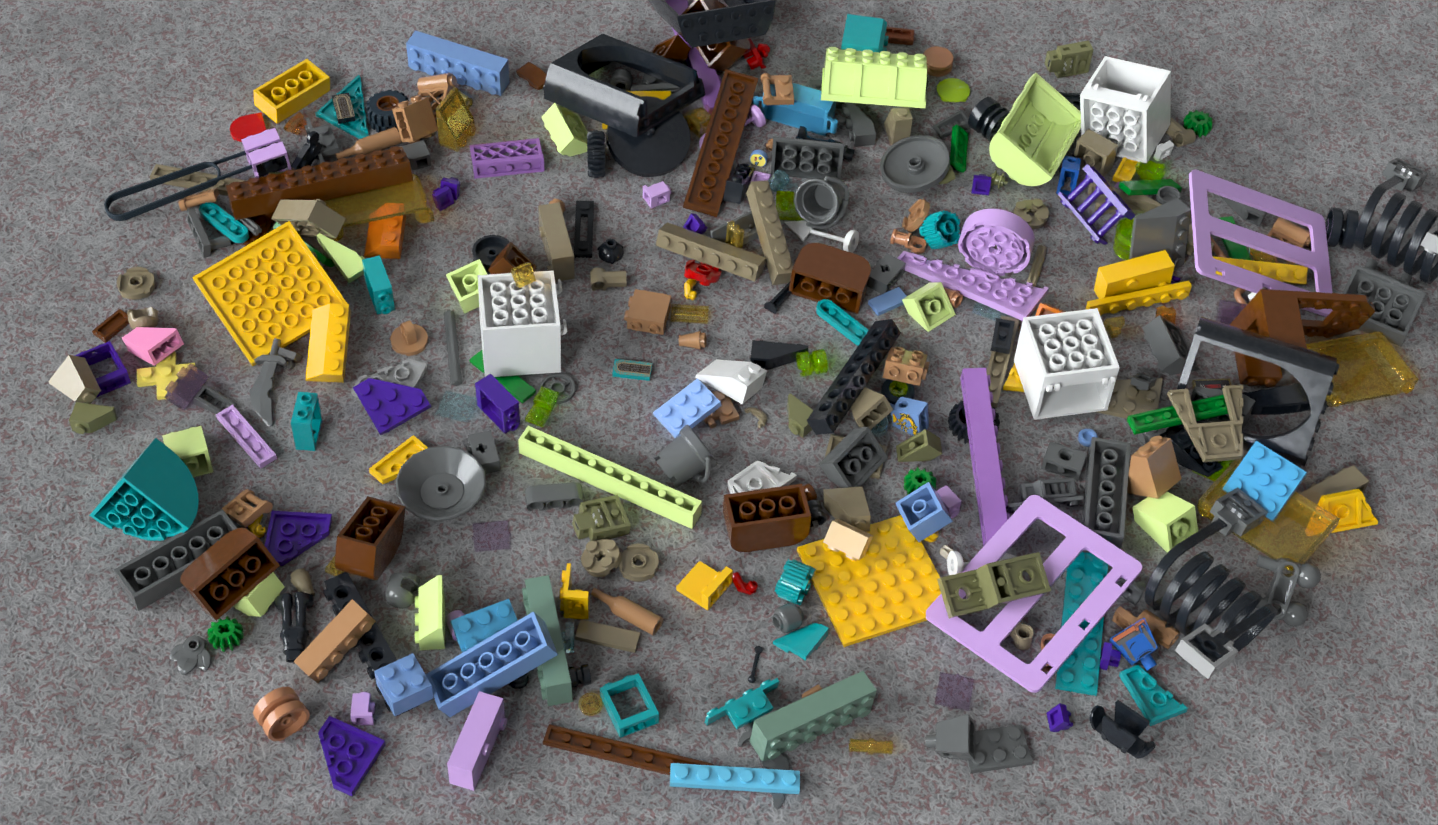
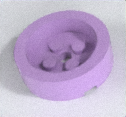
M983 209L971 214L964 222L958 248L959 252L965 256V261L973 268L1005 276V273H1018L1028 265L1035 237L1028 223L1016 214L1001 209Z

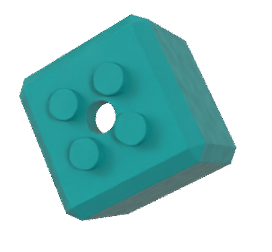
M847 14L841 50L852 48L856 51L872 50L879 53L887 51V47H884L888 45L889 36H886L887 22L881 18Z

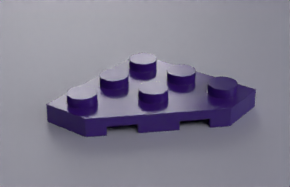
M368 378L353 387L380 435L395 429L431 408L429 401L419 388Z
M272 510L264 546L278 564L284 566L329 536L332 514Z
M329 716L319 730L318 735L333 788L353 797L385 747V740Z

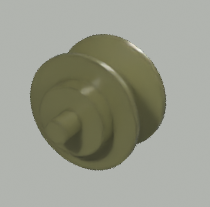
M996 170L991 176L988 175V177H991L990 187L997 185L999 190L1004 184L1007 185L1008 181H1005V173L998 175Z

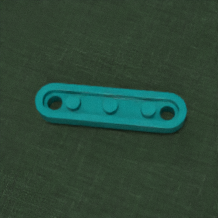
M203 203L199 206L200 216L233 242L244 243L249 239L248 228L215 203Z
M823 299L817 303V315L858 346L869 330L831 300Z

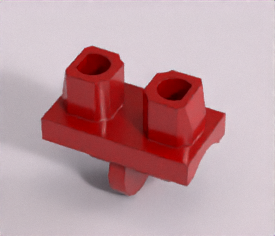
M749 38L750 48L743 55L747 59L751 70L759 66L761 69L766 68L762 57H768L770 47L767 44L759 43L756 48L751 38Z

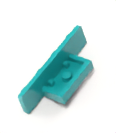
M768 679L755 690L751 688L744 692L742 697L728 700L725 706L719 709L717 707L711 709L707 713L704 723L707 726L728 715L735 728L739 729L771 712L774 707L765 694L778 688L779 679Z

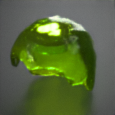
M1151 160L1147 164L1138 162L1135 166L1141 180H1161L1166 173L1165 164H1158Z

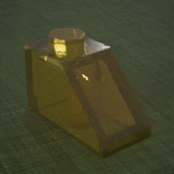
M702 107L682 114L687 121L689 130L700 138L706 133L711 115Z

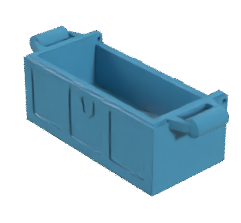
M792 83L794 105H765L763 97H753L752 105L754 104L758 108L759 101H762V109H759L762 111L765 119L795 128L804 126L807 128V131L826 136L827 133L835 134L837 132L838 121L834 119L836 101L821 100L820 90ZM770 84L772 96H775L774 84Z

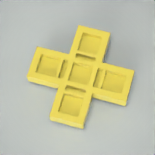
M176 351L156 364V367L137 369V386L157 385L158 400L177 398V383L196 381L195 363L176 365Z

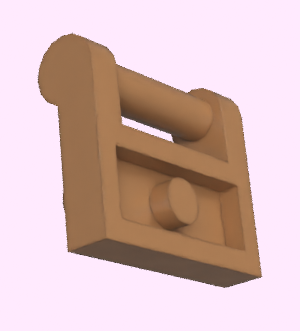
M764 73L760 76L761 83H763V103L765 105H794L791 75H770ZM770 84H774L775 96L771 95Z
M217 188L184 197L179 200V207L181 211H186L188 208L203 203L217 202L219 191Z
M246 489L222 509L230 519L246 528L254 523L263 513L271 512L273 505L271 502L255 496L253 491ZM246 502H251V503L255 504L256 507L254 508V507L250 506L249 504H247Z

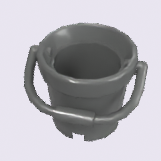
M825 176L823 178L808 179L800 184L796 190L794 198L795 208L800 217L807 222L806 225L808 227L828 229L836 225L843 218L850 202V193L845 182L838 178ZM835 215H837L834 221H832L829 224H826L827 222L832 220L835 217Z
M688 424L680 430V434L653 457L670 481L674 482L673 484L676 488L692 477L699 483L707 482L710 477V470L718 464ZM705 470V476L703 477L700 472Z

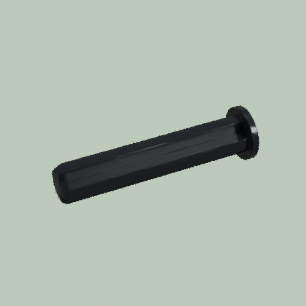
M790 282L770 302L764 304L765 309L774 314L777 313V308L792 294L789 291Z

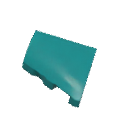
M812 623L775 639L773 644L787 653L791 651L806 661L811 653L818 649L826 639L829 628L822 624Z

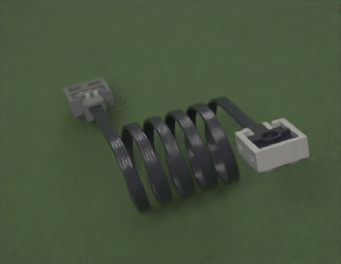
M1395 158L1388 162L1382 174L1386 176L1387 181L1375 188L1363 210L1356 230L1354 244L1361 250H1366L1371 246V255L1378 259L1383 258L1387 254V263L1394 267H1398L1404 262L1403 271L1411 276H1414L1421 269L1420 280L1431 284L1438 277V262L1432 268L1435 257L1438 254V226L1431 230L1430 228L1438 218V212L1432 209L1426 211L1413 236L1398 253L1404 234L1421 211L1422 204L1415 200L1410 202L1403 212L1396 229L1382 245L1388 225L1406 200L1405 195L1397 192L1388 201L1377 225L1365 238L1371 217L1382 195L1392 187L1401 191H1414L1422 186L1428 175L1427 172L1399 158ZM1421 244V246L1425 247L1424 251L1415 261L1417 252Z
M1238 487L1215 501L1210 510L1214 518L1208 526L1175 545L1162 558L1152 573L1145 591L1146 604L1154 610H1160L1161 616L1169 623H1176L1177 630L1185 636L1181 639L1175 651L1207 679L1232 663L1237 653L1257 637L1274 619L1278 610L1271 604H1266L1250 615L1260 603L1262 597L1252 590L1236 600L1246 584L1238 577L1223 584L1230 571L1222 564L1207 571L1212 565L1214 557L1206 551L1195 555L1183 565L1172 579L1163 597L1154 601L1162 578L1170 566L1184 552L1218 531L1225 537L1232 532L1241 537L1263 522L1268 511ZM1191 588L1181 607L1170 614L1173 602ZM1211 596L1197 620L1186 627L1189 614ZM1230 606L1213 632V629L1208 625Z

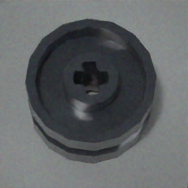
M1330 208L1325 223L1327 246L1335 247L1339 243L1341 248H1353L1359 224V213L1357 210L1347 209L1343 214L1341 208Z
M487 235L479 238L472 248L473 262L480 259L485 271L489 275L490 272L488 270L492 262L509 243L508 239L499 235Z

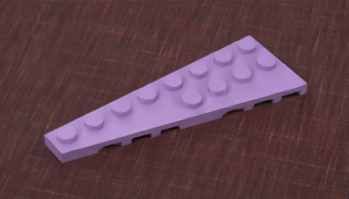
M903 251L897 258L906 263L905 271L931 282H942L945 288L960 291V294L1021 321H1023L1024 317H1030L1048 294L1049 288L1045 286L1044 289L1033 287V283L1027 282V285L1015 282L1013 278L1001 279L997 274L973 268L966 270L959 268L960 265L954 264V266L942 264L943 261L938 259L930 261L922 255Z

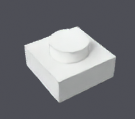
M1170 140L1164 144H1159L1155 149L1156 152L1153 158L1156 161H1160L1169 156L1174 144Z

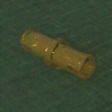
M869 738L868 740L849 739V752H865L868 755H873V753L892 755L893 741L874 740V738Z

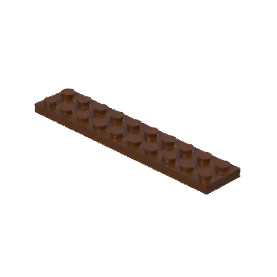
M725 69L683 208L714 217L718 216L725 192L726 180L730 176L759 78Z

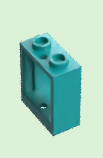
M379 255L363 259L365 284L376 314H388L395 310L392 286L381 257Z
M298 392L291 419L296 450H316L323 421L318 393Z
M639 673L627 675L622 680L614 683L609 682L600 688V698L620 738L659 723V712ZM637 687L648 710L621 720L610 696Z

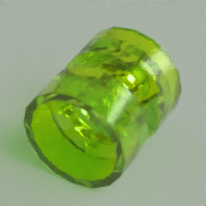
M824 349L813 350L811 354L808 351L797 353L796 362L798 369L802 370L800 373L801 377L810 376L813 372L816 374L828 372V361Z

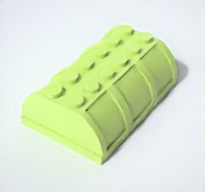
M836 47L826 48L825 68L822 71L821 100L926 108V56L923 54L908 55L904 52L892 54L888 51H881L879 53L872 50L856 51L852 48H847L846 50H840Z
M1035 72L1025 84L1022 93L1014 102L1011 111L1005 117L1000 129L990 142L989 151L992 161L1019 184L1038 186L1050 181L1081 129V111Z

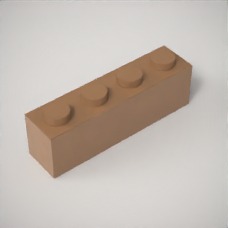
M352 599L294 662L310 678L319 683L320 680L327 676L335 664L342 660L350 648H353L358 640L371 629L376 621Z

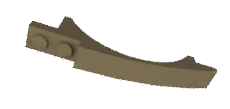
M1094 182L1089 184V195L1096 190L1095 187L1097 185ZM1112 187L1133 212L1143 214L1162 205L1145 195L1129 196L1124 191ZM1101 194L1098 197L1094 212L1106 201L1107 197L1105 194ZM1110 206L1104 214L1114 213L1117 208ZM1190 224L1186 254L1191 256L1194 252L1193 229ZM1211 241V250L1213 252L1214 243Z

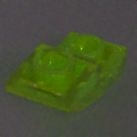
M541 386L533 399V406L526 415L525 421L543 427L556 404L559 392Z

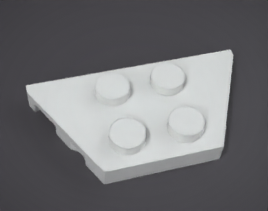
M757 460L729 479L727 485L730 494L788 486L796 480L797 475L792 472L790 475L780 472V468L768 466L766 463Z

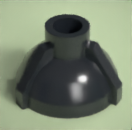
M607 239L606 242L597 248L599 258L611 264L621 260L624 254L623 246L614 239Z

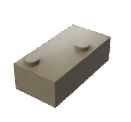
M316 199L280 200L271 219L280 225L290 221L302 237H317L316 235L320 233L328 238H337L346 218L328 208L324 201Z
M560 202L539 205V233L549 265L546 266L547 271H554L555 282L558 279L561 281L575 279L574 254Z

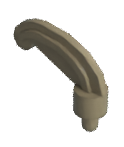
M753 407L745 409V413L751 412L759 419V429L765 426L767 416L764 412Z

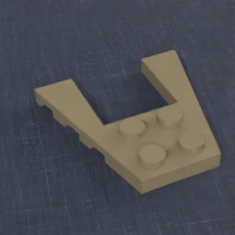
M1243 385L1224 386L1222 389L1230 421L1197 424L1188 389L1169 390L1167 393L1203 462L1238 460L1243 457Z

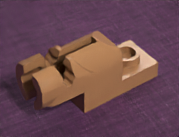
M1121 606L1114 613L1112 621L1123 629L1145 618L1155 642L1166 649H1170L1179 638L1180 631L1173 626L1166 628V621L1161 620L1146 609L1137 618Z

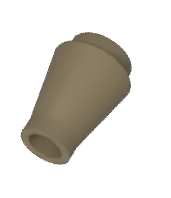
M304 568L292 572L290 582L299 592L315 596L309 572Z

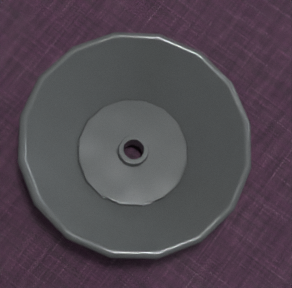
M451 446L429 447L413 454L401 466L395 480L396 495L401 504L406 506L405 509L419 518L432 521L455 519L469 512L481 500L486 488L485 470L478 459L464 449Z

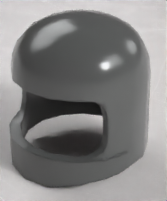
M406 572L391 574L385 592L387 603L399 609L411 606L415 599L412 593L418 590L420 578L415 574ZM403 579H410L416 584L414 587H411V592L401 587Z

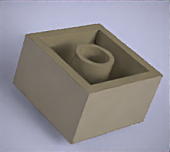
M1088 129L1077 140L1074 157L1081 159V169L1089 164L1096 168L1104 177L1113 168L1118 145Z

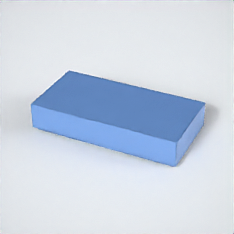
M897 287L868 300V305L879 316L904 305L902 299L907 296L900 287Z

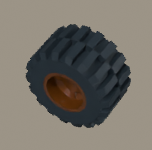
M383 90L371 96L366 103L368 122L373 130L376 129L378 133L396 127L398 130L392 109L397 107L399 102L409 101L408 97L397 90Z

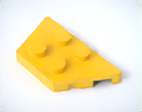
M1353 489L1321 496L1305 530V534L1308 538L1376 525L1378 520L1372 514V509L1365 501L1366 498L1362 491Z

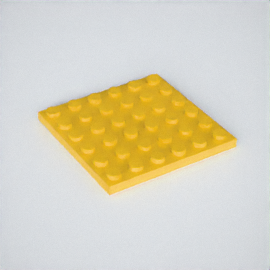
M290 221L192 277L252 366L256 365L255 358L270 354L275 338L281 340L279 347L284 348L308 334L311 330L313 309L329 303L348 304Z
M901 515L870 524V531H867V533L873 535L865 556L861 559L852 560L846 557V553L840 550L836 552L829 549L828 545L823 543L824 539L797 547V552L802 562L816 569L811 581L844 647L927 621L926 610L941 594L937 581L940 576L922 542H918L911 534Z

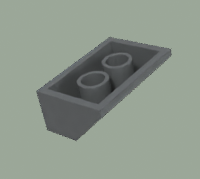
M1159 315L1142 327L1145 333L1144 338L1151 345V353L1159 362L1157 363L1158 368L1163 373L1166 372L1169 375L1180 374L1183 372L1190 349L1180 328ZM1194 361L1191 371L1199 370L1196 361Z
M869 427L853 428L819 463V466L827 478L839 487H860L888 456Z

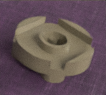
M1023 200L1016 203L1013 214L1026 221L1031 229L1042 228L1047 223L1049 210L1042 200Z
M144 267L129 268L126 270V273L123 275L121 273L118 276L117 287L123 298L131 300L147 298L155 289L154 275Z
M608 539L588 542L581 556V563L584 569L594 577H603L610 574V570L614 567L616 569L622 560V553L614 540ZM604 555L605 557L599 561L598 558Z
M632 544L623 551L622 560L618 567L624 578L635 582H642L654 577L659 567V558L657 553L653 552L648 545ZM636 560H640L643 564L635 565L634 563H636Z

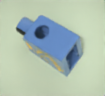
M900 397L895 405L890 403L893 411L888 415L892 416L894 427L913 436L928 429V403L906 397Z

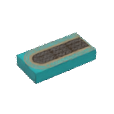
M615 359L612 377L650 381L652 363Z

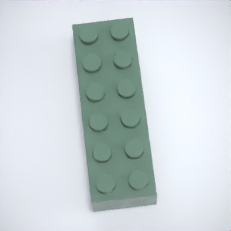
M546 575L524 579L525 588H522L526 615L535 612L545 621L558 653L557 656L537 667L542 700L547 699L548 706L573 702L571 679L550 577Z
M861 671L754 720L750 743L762 762L768 759H776L787 750L793 751L800 744L810 743L817 736L829 734L841 725L846 726L859 716L860 718L867 716L871 712L877 690L865 672Z

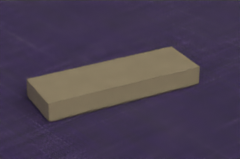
M580 620L575 640L635 653L640 639V632Z

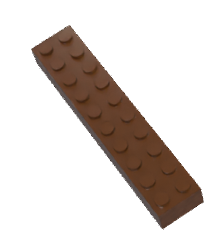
M394 146L388 150H376L370 154H358L352 158H340L333 162H322L315 166H304L297 170H286L284 173L268 174L265 177L250 178L243 182H232L226 185L234 218L235 220L275 212L280 200L320 199L325 201L413 181L410 161L403 147Z

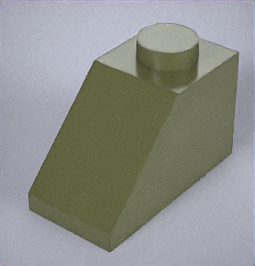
M790 393L787 400L788 427L793 434L800 435L803 438L812 430L806 420L813 412V409Z
M76 402L69 422L72 431L78 434L93 433L116 421L117 415L115 408L111 406Z
M927 429L896 446L898 462L931 461L943 454L940 438Z

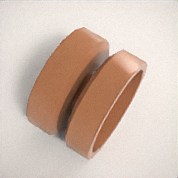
M280 687L269 692L259 700L253 711L254 718L263 727L265 734L272 741L284 740L301 730L310 716L309 710L300 701L299 696L291 687Z

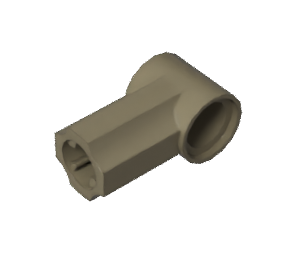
M1170 117V126L1165 133L1172 138L1174 145L1182 147L1194 143L1196 139L1194 131L1192 129H1185Z
M599 267L590 271L591 289L593 291L597 289L605 291L607 287H627L626 271H606Z
M1021 620L1010 633L1014 646L1019 650H1028L1032 645L1034 631L1031 626Z

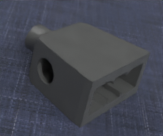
M969 714L938 722L936 724V734L926 735L925 737L927 748L936 747L937 753L943 758L975 760V721Z

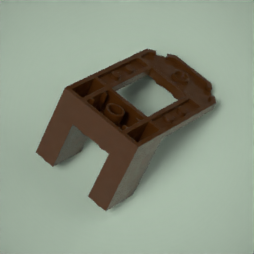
M1260 289L1230 325L1307 349L1304 335L1308 337L1324 336L1330 338L1357 330L1376 311L1374 304L1369 302L1366 295ZM1303 308L1333 310L1323 321L1303 320L1300 315V309ZM1234 351L1240 384L1273 387L1283 378L1280 366Z

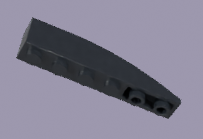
M1301 383L1260 389L1253 392H1242V394L1255 400L1251 412L1253 415H1278L1311 410L1308 396ZM1332 393L1331 396H1326L1327 407H1330L1334 398Z

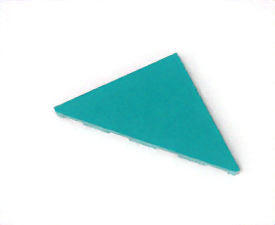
M358 75L336 94L349 93L356 121L338 124L332 99L316 112V116L352 136L362 139L369 135L361 77Z

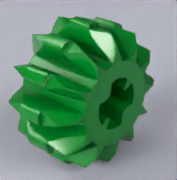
M1189 111L1186 117H1184L1183 127L1185 129H1192L1195 135L1201 138L1202 135L1207 136L1212 130L1213 118L1209 117V113L1205 114L1203 111Z
M917 467L915 471L910 469L908 474H906L903 487L907 491V495L928 482L936 490L937 480L936 477H933L932 471L926 472V468L920 470Z
M228 616L225 620L219 618L217 623L211 622V628L207 631L209 643L213 645L215 650L221 647L223 652H225L226 647L233 651V645L240 646V640L244 638L242 625L238 623L236 618L230 620Z

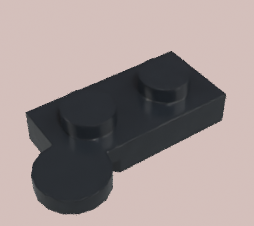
M312 131L308 133V144L303 145L291 165L295 170L301 169L304 166H311L316 156L320 153L323 145L318 142L320 137L318 132Z

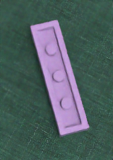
M233 405L216 414L218 421L260 469L277 459L274 451Z

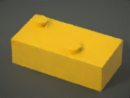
M305 59L253 90L254 105L278 124L329 92L330 77L310 60Z
M1166 250L1102 266L1098 268L1094 291L1097 297L1101 299L1169 285L1175 265Z

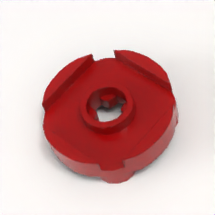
M689 260L685 265L684 276L688 279L700 281L701 285L710 286L711 283L719 281L721 271L718 272L719 268L702 262L695 263V260Z

